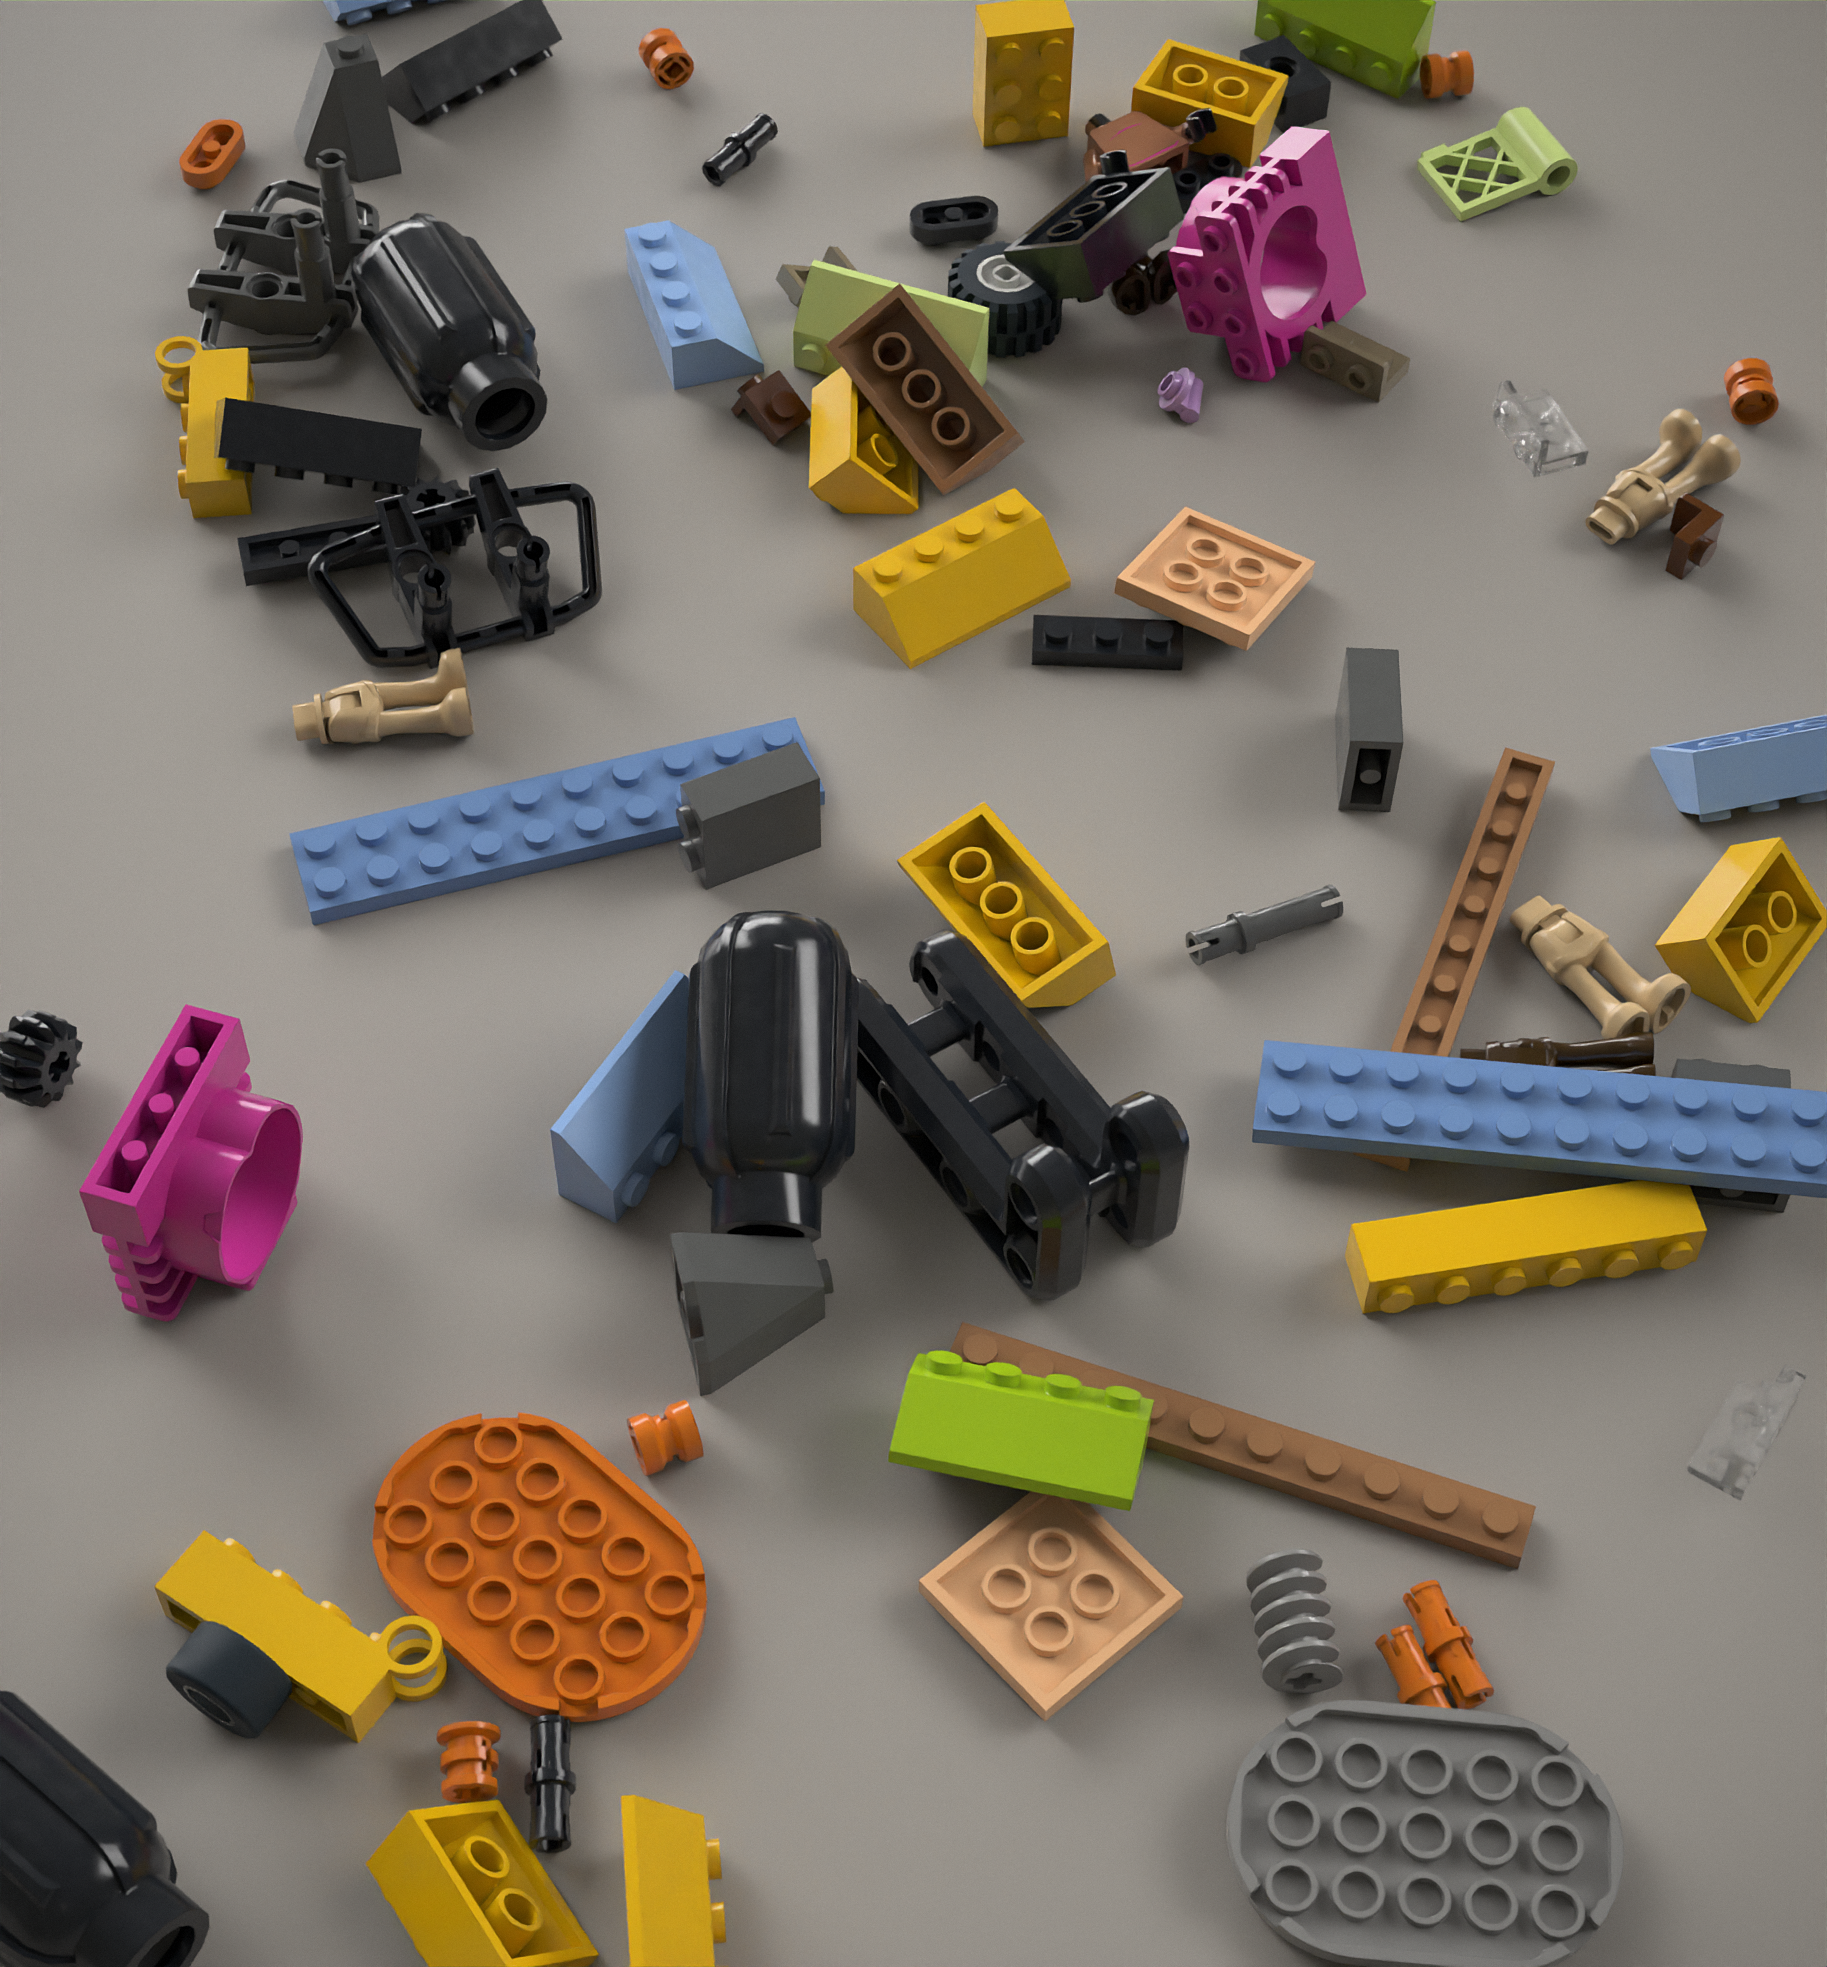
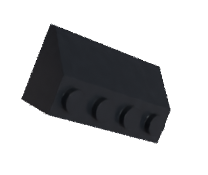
M521 0L400 63L385 74L382 80L387 103L410 122L426 116L428 121L431 122L451 111L452 109L448 103L460 97L463 104L486 92L483 87L484 83L494 79L497 86L520 74L516 66L528 61L532 68L553 56L550 48L563 40L542 0Z
M1170 167L1091 177L1003 251L1005 259L1057 300L1076 298L1077 302L1085 303L1100 298L1104 294L1103 290L1109 284L1124 277L1126 269L1134 262L1145 258L1148 255V250L1156 243L1167 239L1170 236L1169 231L1184 219Z
M225 397L216 402L214 458L226 460L225 469L255 473V465L257 464L275 467L274 477L304 481L305 472L324 475L323 484L352 488L353 479L373 482L372 492L398 495L401 493V486L415 487L422 429Z

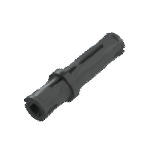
M1329 884L1321 889L1249 914H1245L1243 911L1229 914L1225 922L1197 931H1190L1186 934L1187 948L1204 942L1208 943V947L1189 953L1190 958L1196 965H1202L1209 960L1237 951L1239 954H1245L1254 951L1258 943L1333 918H1340L1344 912L1342 901L1326 907L1321 906L1322 902L1339 897L1340 893L1336 887Z

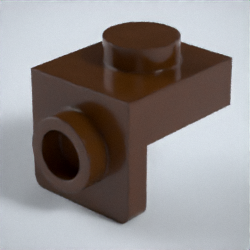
M780 370L765 379L760 374H757L745 382L737 390L741 397L730 409L736 417L747 411L772 445L807 423L811 418L810 410Z
M1683 493L1677 499L1670 525V531L1675 536L1665 571L1682 580L1696 566L1704 567L1716 550L1724 514L1690 494Z

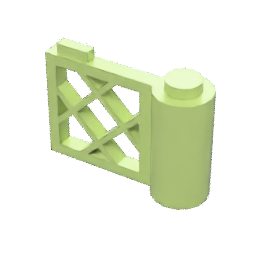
M1518 107L1507 111L1502 115L1494 129L1449 147L1441 144L1422 152L1421 158L1417 159V170L1460 222L1537 190H1540L1544 195L1558 194L1573 182L1578 171L1576 161L1527 107ZM1488 147H1492L1498 154L1496 160L1474 156L1476 152ZM1444 165L1460 167L1457 176L1439 173L1436 169ZM1468 169L1491 172L1487 181L1465 177ZM1498 174L1518 177L1520 181L1509 185L1498 183L1496 179ZM1459 190L1482 193L1481 197L1467 203H1463L1458 197Z

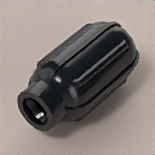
M416 213L408 220L398 221L382 229L367 244L364 252H361L354 258L351 276L355 284L356 297L361 307V321L414 407L423 415L434 416L443 423L456 426L466 440L477 449L494 452L509 449L525 441L539 428L546 415L548 399L539 382L538 352L534 345L536 330L474 238L463 236L447 222L438 221L433 215Z
M769 910L737 913L728 922L722 924L714 931L700 949L698 961L689 972L682 1142L685 1149L692 1153L700 1175L712 1189L710 1231L713 1234L811 1238L812 1242H815L821 1238L823 1188L837 1177L843 1164L854 1154L859 983L851 971L849 954L837 929L819 917H808L788 911Z
M0 1691V1962L5 1967H190L201 1950L210 1928L209 1914L175 1885L177 1878L175 1863L163 1836L157 1830V1822L153 1814L17 1694L9 1691Z

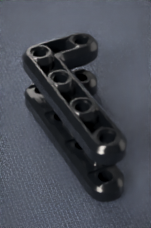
M944 929L916 943L909 962L910 973L913 982L919 984L923 994L935 1009L909 1023L905 1022L892 1004H886L867 980L857 978L859 983L857 1081L1025 1294L1032 1298L1051 1301L1079 1286L1086 1267L1090 1218L1095 1214L1105 1217L1116 1232L1128 1242V1245L1141 1248L1150 1247L1173 1234L1181 1214L1190 1143L1186 1126L1180 1114L1165 1097L1146 1091H1139L1113 1104L1110 1108L977 947L963 934ZM959 1043L973 1062H979L997 1085L968 1100L955 1082L948 1080L930 1057ZM1021 1119L1035 1138H1041L1044 1144L1037 1145L1011 1159L992 1134Z

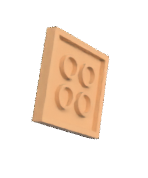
M1185 506L1117 577L1114 593L1133 601L1138 606L1149 608L1172 618L1184 626L1195 628L1220 639L1225 644L1247 651L1312 578L1315 561Z
M1032 1491L919 1580V1593L1044 1722L1180 1610L1184 1597L1089 1503Z

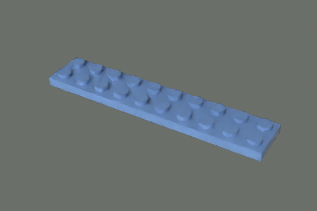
M793 717L289 833L311 920L313 925L682 839L684 835L676 817V809L682 807L680 784L796 742L803 750L816 773L817 770L797 720ZM820 780L821 806L825 805V790Z
M1264 1040L1253 1122V1143L1827 1198V1092Z

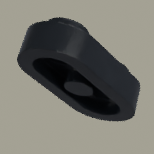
M1215 153L1172 174L1182 213L1187 214L1195 196L1213 180L1221 177L1242 178L1243 168L1241 163L1229 154Z
M966 196L922 202L914 206L910 211L909 231L911 236L918 242L929 246L967 240H981L992 235L998 227V206L994 201L983 196Z

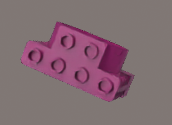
M1291 127L1259 155L1262 167H1251L1245 173V178L1221 177L1207 184L1191 202V206L1179 229L1176 246L1167 253L1188 330L1194 333L1224 337L1233 371L1239 378L1264 383L1269 382L1275 376L1274 366L1285 367L1292 359L1290 351H1302L1304 332L1310 326L1323 330L1322 321L1337 323L1367 294L1330 131Z
M185 1004L79 1190L92 1231L103 1234L101 1241L104 1250L110 1254L108 1262L111 1270L116 1273L115 1282L118 1290L122 1292L121 1300L124 1308L129 1312L164 1322L175 1319L198 1277L245 1291L252 1290L297 1206L298 1201L295 1193L300 1175L303 1143L301 1119L293 1105L250 1092L252 1083L250 1076L245 1072L250 1062V1057L239 1018Z

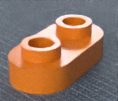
M217 119L206 123L200 128L179 159L182 178L186 184L198 189H211L225 179L246 147L243 129L239 123L230 119Z

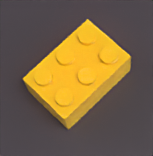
M1014 0L975 5L972 115L983 147L1068 136L1074 25L1064 0Z

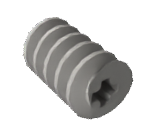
M1294 1548L1267 1555L1255 1562L1246 1575V1585L1251 1592L1250 1609L1255 1615L1254 1632L1259 1638L1257 1651L1263 1661L1261 1668L1262 1679L1269 1687L1286 1693L1308 1694L1321 1692L1341 1683L1344 1675L1343 1670L1339 1666L1331 1664L1338 1659L1340 1652L1339 1647L1334 1642L1327 1641L1334 1635L1335 1625L1330 1619L1323 1618L1331 1609L1329 1599L1326 1596L1319 1595L1326 1589V1578L1321 1573L1315 1572L1321 1568L1323 1560L1319 1554L1310 1550Z

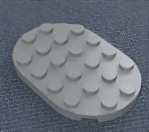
M1366 1700L1329 1701L1304 1708L1286 1717L1285 1722L1269 1732L1259 1743L1256 1742L1243 1761L1234 1781L1226 1822L1227 1844L1235 1876L1246 1898L1259 1916L1288 1942L1310 1954L1337 1963L1367 1967H1554L1579 1951L1594 1936L1607 1917L1621 1883L1624 1866V1842L1620 1819L1614 1801L1598 1773L1593 1775L1586 1765L1567 1748L1568 1742L1543 1726L1523 1718L1495 1712Z

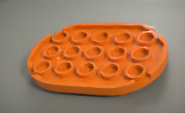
M518 1412V1418L500 1417L483 1419L482 1413L466 1416L436 1428L415 1442L401 1455L384 1479L374 1505L375 1517L372 1543L379 1572L388 1591L408 1615L424 1617L433 1622L440 1632L443 1647L486 1687L513 1707L537 1717L552 1714L565 1717V1720L569 1719L571 1722L597 1721L629 1712L659 1695L672 1684L690 1662L703 1634L707 1613L705 1573L695 1544L683 1526L667 1510L587 1441L569 1428L550 1419Z

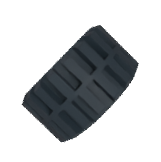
M995 241V244L983 243L976 245L975 250L967 249L961 253V258H955L948 275V297L988 307V354L996 355L995 357L1006 358V356L1014 355L1016 358L1025 356L1026 352L1036 353L1041 351L1042 345H1050L1055 340V335H1058L1061 329L1063 299L1057 300L1005 259L1003 251L1012 243H1005V241Z

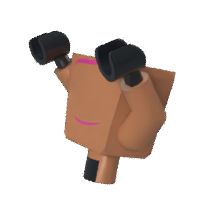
M1204 108L1192 112L1186 117V123L1176 127L1158 123L1140 111L1130 112L1113 121L1101 113L1094 115L1085 127V134L1088 136L1087 152L1083 156L1085 182L1095 175L1170 167L1171 174L1187 167L1189 145L1195 142L1198 143L1205 138L1206 134L1217 131L1212 110Z

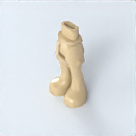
M1684 409L1672 411L1663 419L1659 427V449L1645 462L1634 468L1623 470L1616 476V482L1610 487L1606 495L1596 502L1594 512L1586 518L1587 528L1608 544H1615L1622 537L1632 538L1637 534V531L1647 528L1671 513L1677 499L1683 493L1690 494L1704 485L1716 484L1736 473L1741 462L1736 445L1729 438L1722 435H1712L1701 445L1702 427L1698 419L1691 412ZM1692 459L1680 473L1665 484L1659 480L1676 467Z
M460 648L450 649L441 654L437 673L432 677L409 682L373 683L370 680H361L326 692L324 702L321 693L314 694V702L292 705L297 741L320 738L321 744H333L335 742L357 744L369 741L379 742L384 736L398 733H447L457 737L474 734L470 697ZM428 706L410 710L385 711L401 707Z
M1538 895L1517 908L1510 917V923L1522 933L1521 942L1534 953L1551 978L1557 984L1566 985L1599 1021L1603 1027L1601 1031L1603 1039L1622 1037L1631 1032H1648L1649 1029L1655 1034L1659 1033L1674 1020L1689 999L1691 986L1679 975L1668 973L1656 978L1652 983L1649 982L1623 960L1609 943V936L1605 932L1597 929L1578 915L1567 911L1562 904L1552 906L1542 896ZM1593 970L1597 971L1627 1002L1623 1004L1619 1002L1590 973Z

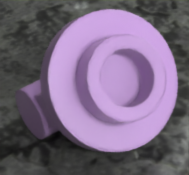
M1186 367L1181 368L1177 372L1174 370L1169 372L1158 387L1160 408L1166 412L1176 411L1186 423L1196 422L1200 412L1203 391L1202 380L1196 378L1194 372Z

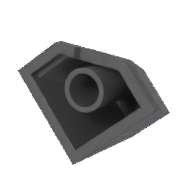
M367 34L348 35L338 40L323 43L294 129V138L306 166L318 169L316 164L318 153L326 149H338L346 155L348 179L356 182H364L402 173L379 61Z
M692 1232L670 1234L676 1300L700 1396L714 1393L825 1318V1294L833 1293V1281L827 1259L817 1260L811 1238Z

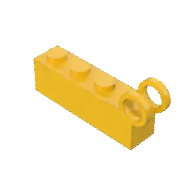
M176 336L166 339L156 348L155 358L159 369L165 372L161 381L164 395L173 402L182 403V428L184 432H187V436L179 437L180 458L182 465H186V469L178 470L181 499H189L193 518L252 514L253 473L225 469L226 460L214 458L216 402L225 397L254 402L255 381L248 348L203 350L200 342L191 337ZM177 348H187L195 352L190 360L182 363H171L164 359L168 352ZM181 377L183 392L176 391L170 387L175 380Z
M203 1530L154 1586L165 1616L191 1633L195 1631L200 1623L206 1621H214L239 1633L272 1658L287 1674L292 1682V1693L289 1698L357 1743H360L396 1697L410 1702L423 1701L436 1695L447 1680L448 1664L443 1652L442 1638L438 1628L430 1620L420 1616H404L387 1625L381 1634L372 1632L368 1637L352 1626L350 1618L338 1606L326 1600L320 1605L303 1594L301 1586L290 1575L279 1569H275L270 1573L255 1563L253 1555L242 1544L231 1538H227L222 1542ZM418 1630L427 1634L431 1641L421 1638L409 1639L395 1646L389 1653L392 1640L404 1631ZM409 1654H428L419 1663L413 1665L399 1664V1661ZM437 1666L433 1679L420 1687H406L395 1678L417 1679L427 1675Z

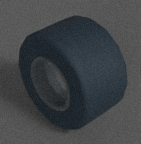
M214 1621L200 1623L166 1667L167 1679L189 1703L218 1725L246 1739L259 1737L292 1693L291 1680L272 1658L239 1633Z

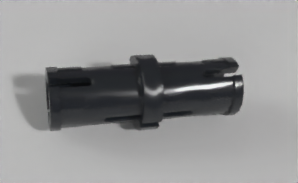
M759 113L743 130L732 132L724 140V147L702 165V171L707 180L713 185L722 186L741 166L748 167L756 159L757 152L778 134V128L774 120L767 114Z
M542 1715L532 1719L530 1722L531 1762L530 1772L524 1777V1790L530 1796L531 1805L529 1848H536V1852L548 1854L563 1852L571 1846L570 1796L576 1791V1775L570 1770L571 1720H565V1717L561 1715Z

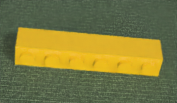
M1637 1180L1354 1223L1350 1227L1345 1259L1362 1313L1376 1311L1397 1313L1408 1309L1410 1306L1434 1302L1454 1304L1467 1297L1495 1293L1500 1296H1507L1530 1287L1550 1284L1555 1287H1564L1574 1284L1578 1280L1601 1276L1622 1278L1640 1270L1659 1267L1667 1270L1682 1268L1691 1262H1696L1707 1233V1228L1690 1185Z

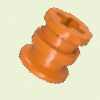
M463 1721L445 1725L437 1731L436 1741L439 1745L446 1747V1751L441 1753L440 1771L447 1775V1779L441 1782L443 1799L456 1803L486 1801L498 1795L497 1779L492 1777V1773L497 1771L499 1766L498 1753L492 1749V1745L499 1742L501 1738V1730L498 1726L482 1721Z

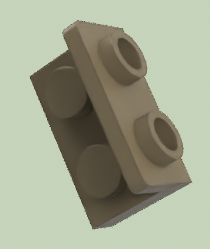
M1333 321L1323 330L1310 326L1304 332L1300 365L1374 401L1380 402L1408 373L1409 357Z

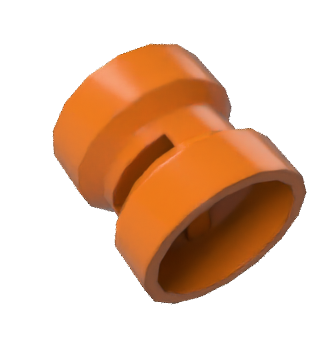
M658 28L646 34L641 40L638 48L639 56L650 70L658 86L664 89H674L682 86L689 80L694 70V62L672 30Z
M1467 50L1455 51L1448 58L1441 57L1438 53L1422 56L1420 63V85L1426 99L1439 98L1449 91L1455 96L1471 93L1474 84V67L1472 57Z
M1758 358L1742 359L1732 364L1725 372L1724 383L1727 395L1730 397L1731 413L1733 418L1739 423L1745 425L1759 424L1770 419L1777 412L1779 402L1776 390L1772 386L1774 381L1770 366L1764 360Z
M686 1400L668 1405L663 1414L664 1418H660L659 1415L650 1416L647 1413H642L627 1419L631 1442L640 1468L645 1476L663 1471L666 1463L673 1461L674 1455L685 1463L704 1456L699 1430Z

